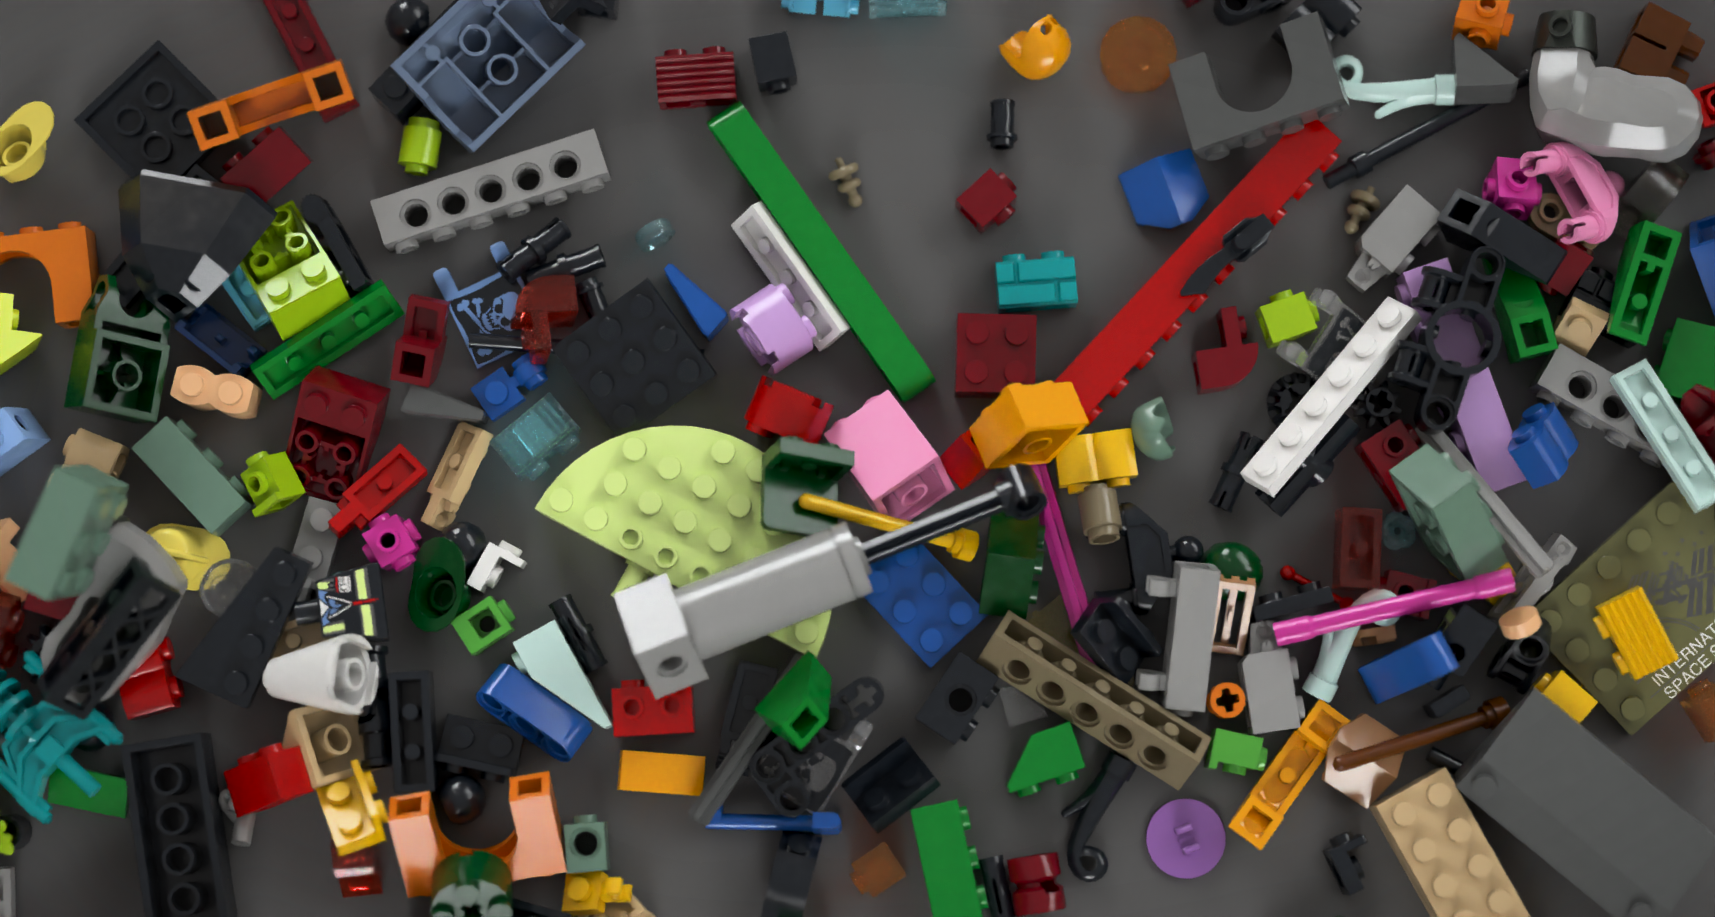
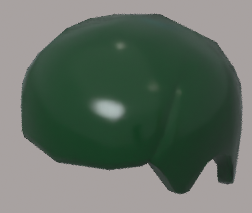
M1229 541L1214 544L1204 552L1200 563L1214 564L1221 571V574L1224 575V578L1231 579V576H1238L1243 581H1247V578H1254L1256 580L1255 592L1258 591L1263 579V566L1261 565L1260 558L1249 547L1237 542ZM1223 589L1221 600L1227 601L1229 589ZM1238 591L1236 601H1243L1245 591Z

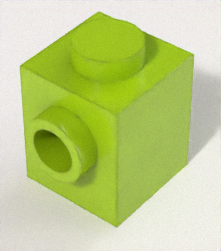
M1291 289L1270 296L1271 303L1260 306L1255 312L1268 349L1312 334L1318 328L1316 322L1320 321L1315 302L1312 299L1307 300L1304 291L1293 295Z

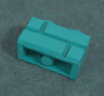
M1047 251L1041 253V259L1026 260L1025 254H1008L1002 256V262H995L994 276L998 314L1076 308L1078 294L1074 256L1065 257L1064 251Z

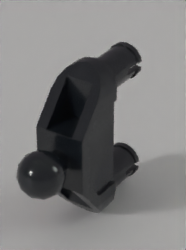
M1125 502L1119 505L1122 529L1119 533H1121L1122 537L1125 536L1132 583H1129V588L1101 592L1095 591L1094 596L1095 598L1119 596L1131 605L1135 615L1143 616L1147 615L1158 598L1157 596H1150L1148 592H1145L1146 575L1170 578L1174 572L1172 561L1199 563L1204 555V548L1202 543L1193 536L1180 537L1174 545L1170 546L1168 533L1136 505L1131 502Z

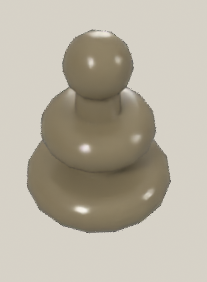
M842 157L834 159L838 168L828 174V178L831 181L841 180L842 183L837 187L840 193L847 192L850 206L857 208L863 202L862 196L856 190V187L860 186L861 180L858 177L852 178L851 174L858 171L859 165L856 162L845 165Z
M1368 186L1366 191L1355 189L1350 193V199L1355 204H1350L1347 207V212L1351 216L1350 220H1347L1344 225L1347 233H1356L1359 228V222H1366L1370 219L1371 214L1369 211L1380 209L1381 203L1373 195L1374 187Z

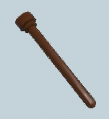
M1497 696L1483 701L1482 706L1477 708V712L1337 756L1333 760V767L1336 771L1343 772L1479 727L1494 730L1511 710L1507 701L1502 696Z

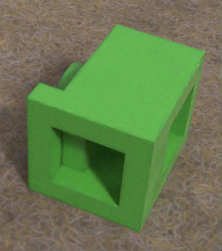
M490 595L456 617L451 624L471 655L477 657L483 651L515 631L511 622L517 618L504 599L497 602ZM487 617H492L495 621V627L490 632L483 631L481 627L482 621Z
M1219 728L1211 730L1210 737L1212 739L1208 745L1204 768L1217 769V764L1222 763V771L1245 776L1247 769L1263 772L1268 749L1262 747L1264 738Z

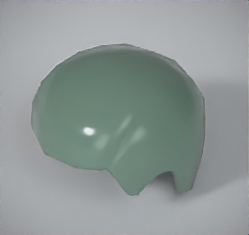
M1160 396L1139 406L1132 414L1130 421L1133 442L1136 447L1147 457L1155 461H1164L1172 457V452L1176 449L1175 446H1169L1166 442V439L1173 434V426L1165 402Z

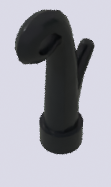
M1111 751L1108 752L1101 765L1102 769L1093 783L1079 798L1061 812L1062 817L1068 818L1080 811L1068 842L1067 861L1074 876L1085 882H1096L1107 872L1108 858L1105 853L1096 847L1085 845L1125 781H1130L1137 765ZM1094 856L1097 860L1096 869L1092 871L1086 870L1082 866L1081 857Z

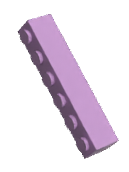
M1448 258L1424 265L1453 272ZM1423 266L1403 272L1396 279L1398 285L1394 286L1397 300L1417 310L1422 318L1410 333L1415 343H1418L1422 325L1432 315L1411 306L1412 298L1418 296L1424 278L1421 274ZM1458 314L1441 317L1436 324L1440 326L1438 337L1433 340L1438 354L1444 361L1451 360L1462 363L1461 367L1464 368L1477 365L1481 358L1477 357L1481 346L1472 323L1461 319ZM1487 367L1477 375L1469 378L1457 417L1453 425H1451L1452 432H1449V438L1491 489L1497 492L1525 482L1527 479L1508 451V445L1512 439L1511 435L1513 432L1489 367ZM1438 408L1440 415L1444 418L1443 412Z

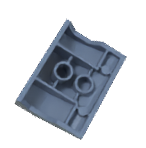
M458 0L390 67L468 153H473L586 44L563 24L560 25L551 21L539 0Z

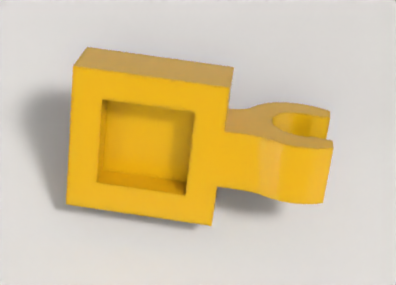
M603 871L566 873L562 912L572 916L604 914L606 902H630L633 886L631 884L623 885L622 878H609V875Z

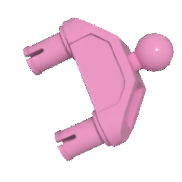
M1564 141L1549 143L1543 150L1529 151L1521 156L1520 169L1532 167V169L1525 170L1523 174L1527 177H1535L1541 174L1549 176L1572 219L1561 220L1558 224V236L1570 235L1560 239L1561 242L1573 244L1584 240L1589 244H1598L1608 239L1617 223L1619 198L1625 190L1624 179L1619 173L1604 171L1600 162L1581 148Z

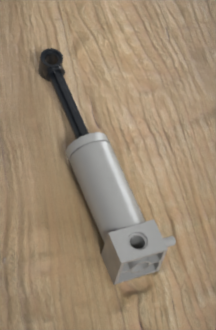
M1026 463L1011 465L999 474L996 483L993 484L994 491L862 544L857 536L852 538L846 523L842 522L830 527V530L827 528L675 590L667 573L614 593L613 595L635 657L655 698H661L708 679L703 660L853 601L856 597L860 598L873 593L867 576L872 574L869 566L871 564L1001 512L1004 513L1005 517L1012 516L1017 520H1027L1039 515L1046 508L1048 498L1033 468Z

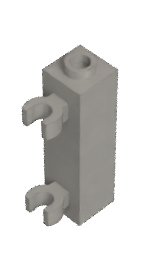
M1175 561L1173 578L1146 575L1145 592H1148V595L1157 597L1171 596L1162 672L1150 669H1137L1135 685H1138L1139 690H1160L1159 701L1165 709H1169L1176 716L1190 717L1193 716V711L1205 712L1221 571L1214 564Z

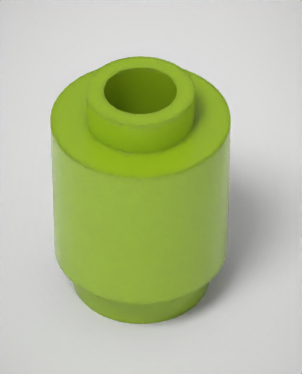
M409 117L408 125L403 127L398 164L405 167V173L425 177L428 176V171L437 170L442 132L439 131L440 122L424 117Z

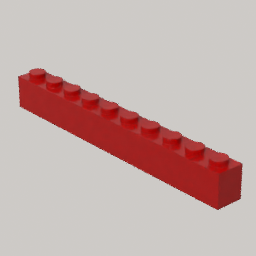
M1318 119L1304 124V128L1296 133L1283 135L1054 381V383L1072 382L1089 421L1086 425L1087 428L1103 412V409L1098 405L1109 394L1115 399L1129 384L1130 381L1125 376L1132 368L1136 366L1141 371L1156 355L1151 348L1158 340L1163 338L1168 342L1182 327L1178 319L1188 309L1194 314L1209 298L1206 293L1181 296L1180 291L1198 267L1224 248L1222 246L1223 236L1243 219L1257 217L1263 213L1276 226L1287 214L1283 206L1292 197L1299 201L1314 185L1309 178L1318 169L1325 173L1340 157L1335 150L1342 141ZM1230 263L1227 264L1213 281L1220 286L1235 268Z

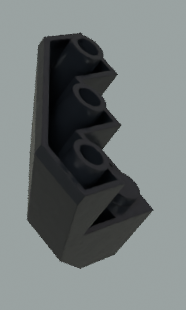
M142 169L122 184L118 190L122 256L144 297L175 323L197 309L233 273L278 214L247 187Z

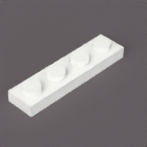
M759 201L752 204L731 227L772 285L776 287L783 283L790 290L795 300L792 306L800 317L803 315L807 316L817 331V335L812 340L820 352L831 346L851 327L764 203Z

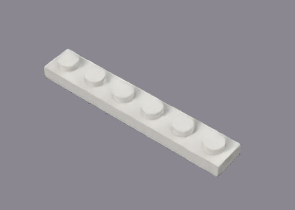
M1388 296L1240 472L1244 480L1274 497L1398 349V341L1405 340L1419 324L1422 318L1418 311Z

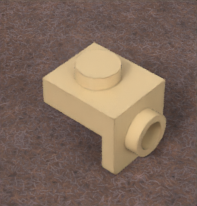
M1573 296L1562 316H1557L1553 323L1557 344L1561 343L1586 357L1608 322L1609 313Z

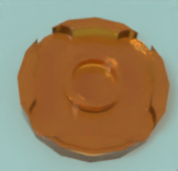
M1133 16L1121 19L1109 28L1101 42L1100 65L1105 77L1116 88L1126 93H1148L1155 91L1167 82L1171 75L1168 64L1176 62L1177 49L1174 37L1163 24L1149 17Z

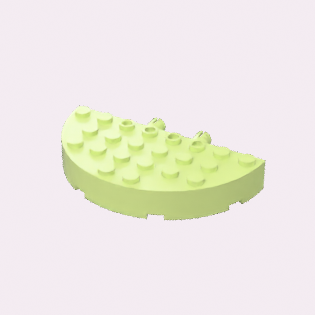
M670 425L649 427L609 439L592 448L569 465L549 486L534 508L540 514L626 559L625 563L628 566L616 588L611 593L612 597H614V593L646 581L648 576H659L667 573L672 585L680 588L805 538L766 530L761 525L762 455L764 452L731 435L693 426ZM832 609L770 633L767 636L797 652L805 654L807 651H810L817 658L829 628Z

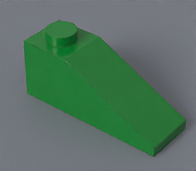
M1647 220L1630 227L1618 263L1607 333L1642 346L1647 345L1683 233Z

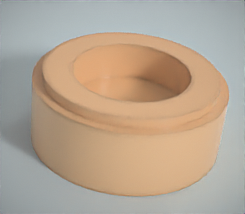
M1521 606L1509 610L1498 621L1504 637L1513 640L1522 639L1534 634L1542 625L1537 608L1534 606Z

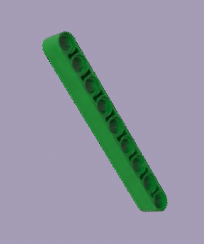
M738 100L707 121L706 124L758 200L764 203L850 325L851 332L900 401L905 404L935 383L936 379L924 360L743 104Z

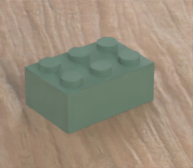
M1427 443L1389 470L1426 550L1460 581L1494 572L1508 562L1502 549L1505 540L1489 520L1493 517L1490 508L1477 494L1481 490L1479 483L1469 471L1465 470L1462 473L1458 470L1456 463L1446 452L1439 454Z
M88 464L54 467L4 579L46 601L81 595V593L89 588L93 581L94 571L92 568L97 557L105 552L110 543L111 535L109 531L114 520L118 519L126 508L128 498L125 495L130 485Z

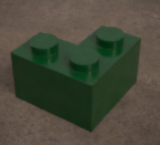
M1001 512L990 517L980 592V614L1004 617L1009 610L1020 618L1026 619L1028 604H1036L1039 581L1033 580V575H1041L1044 551L1037 550V548L1043 549L1046 525H1038L1039 515L1027 520H1017L1012 516L1005 517L1004 513Z

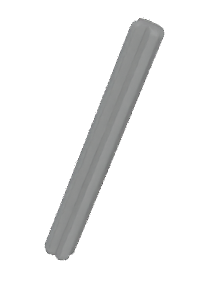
M1428 419L1431 423L1438 425L1434 419ZM1416 427L1415 431L1424 445L1428 443L1439 454L1446 452L1454 460L1458 470L1462 473L1467 470L1475 477L1481 488L1477 494L1487 504L1493 514V517L1489 519L1491 524L1501 533L1505 543L1535 578H1540L1551 571L1554 567L1553 561L1445 432L1442 431L1439 434L1428 435Z

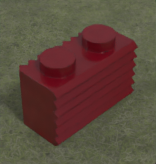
M710 46L702 49L703 54L687 55V50L669 49L664 51V56L655 57L660 110L728 106L737 102L733 51L726 52L725 47Z

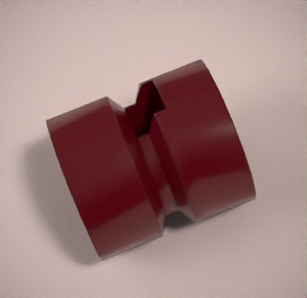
M1057 852L1035 854L1007 860L1010 882L1017 885V889L1012 893L1016 916L1067 908L1063 886L1056 883V878L1061 874Z

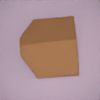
M1366 713L1359 714L1356 719L1339 728L1328 746L1322 781L1363 808L1368 809L1397 778L1404 752L1343 772L1334 769L1333 760L1337 756L1399 737V735Z

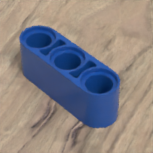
M1439 630L1359 667L1357 670L1376 705L1455 670L1459 667V664L1443 633Z
M500 664L476 693V699L482 708L558 761L569 762L592 732L590 722L582 714L511 665Z

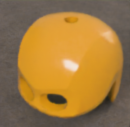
M1047 14L1046 17L1037 21L1028 32L1020 31L1004 44H1001L999 49L1001 55L1017 73L1027 79L1041 80L1054 75L1065 64L1071 52V40L1066 29L1051 14ZM1042 26H1045V35L1041 32L1040 28Z

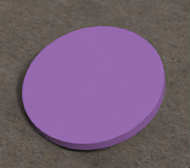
M1177 799L1164 804L1153 814L1147 826L1146 846L1151 859L1158 868L1173 877L1190 879L1206 874L1217 865L1225 849L1226 835L1221 819L1211 807L1197 800Z

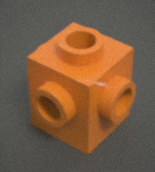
M1461 0L1456 13L1451 40H1454V37L1460 32L1479 48L1497 50L1501 36L1509 37L1515 14L1508 13L1510 0Z

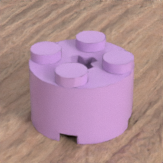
M783 283L776 287L768 284L729 311L732 321L739 317L743 325L737 332L745 346L761 367L766 363L771 365L768 373L772 376L813 350L812 338L817 335V331L809 318L805 315L800 317L792 306L795 303L794 297Z

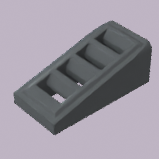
M411 384L401 407V411L404 414L413 417L454 422L462 421L479 425L487 424L489 419L488 414L484 410L431 388Z

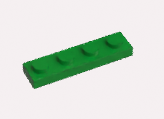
M380 279L249 366L272 399L275 400L302 382L317 365L325 367L405 313L383 280Z

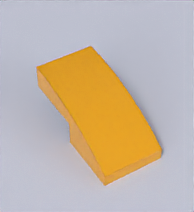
M620 750L617 790L700 796L703 791L706 756Z

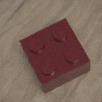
M958 313L956 319L954 397L997 399L1001 395V390L1010 384L1034 385L1036 374L1037 315Z

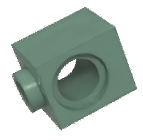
M597 814L573 816L574 824L564 825L567 873L611 869L607 821L598 822ZM585 831L593 833L598 842L596 850L590 855L581 853L577 848V838Z

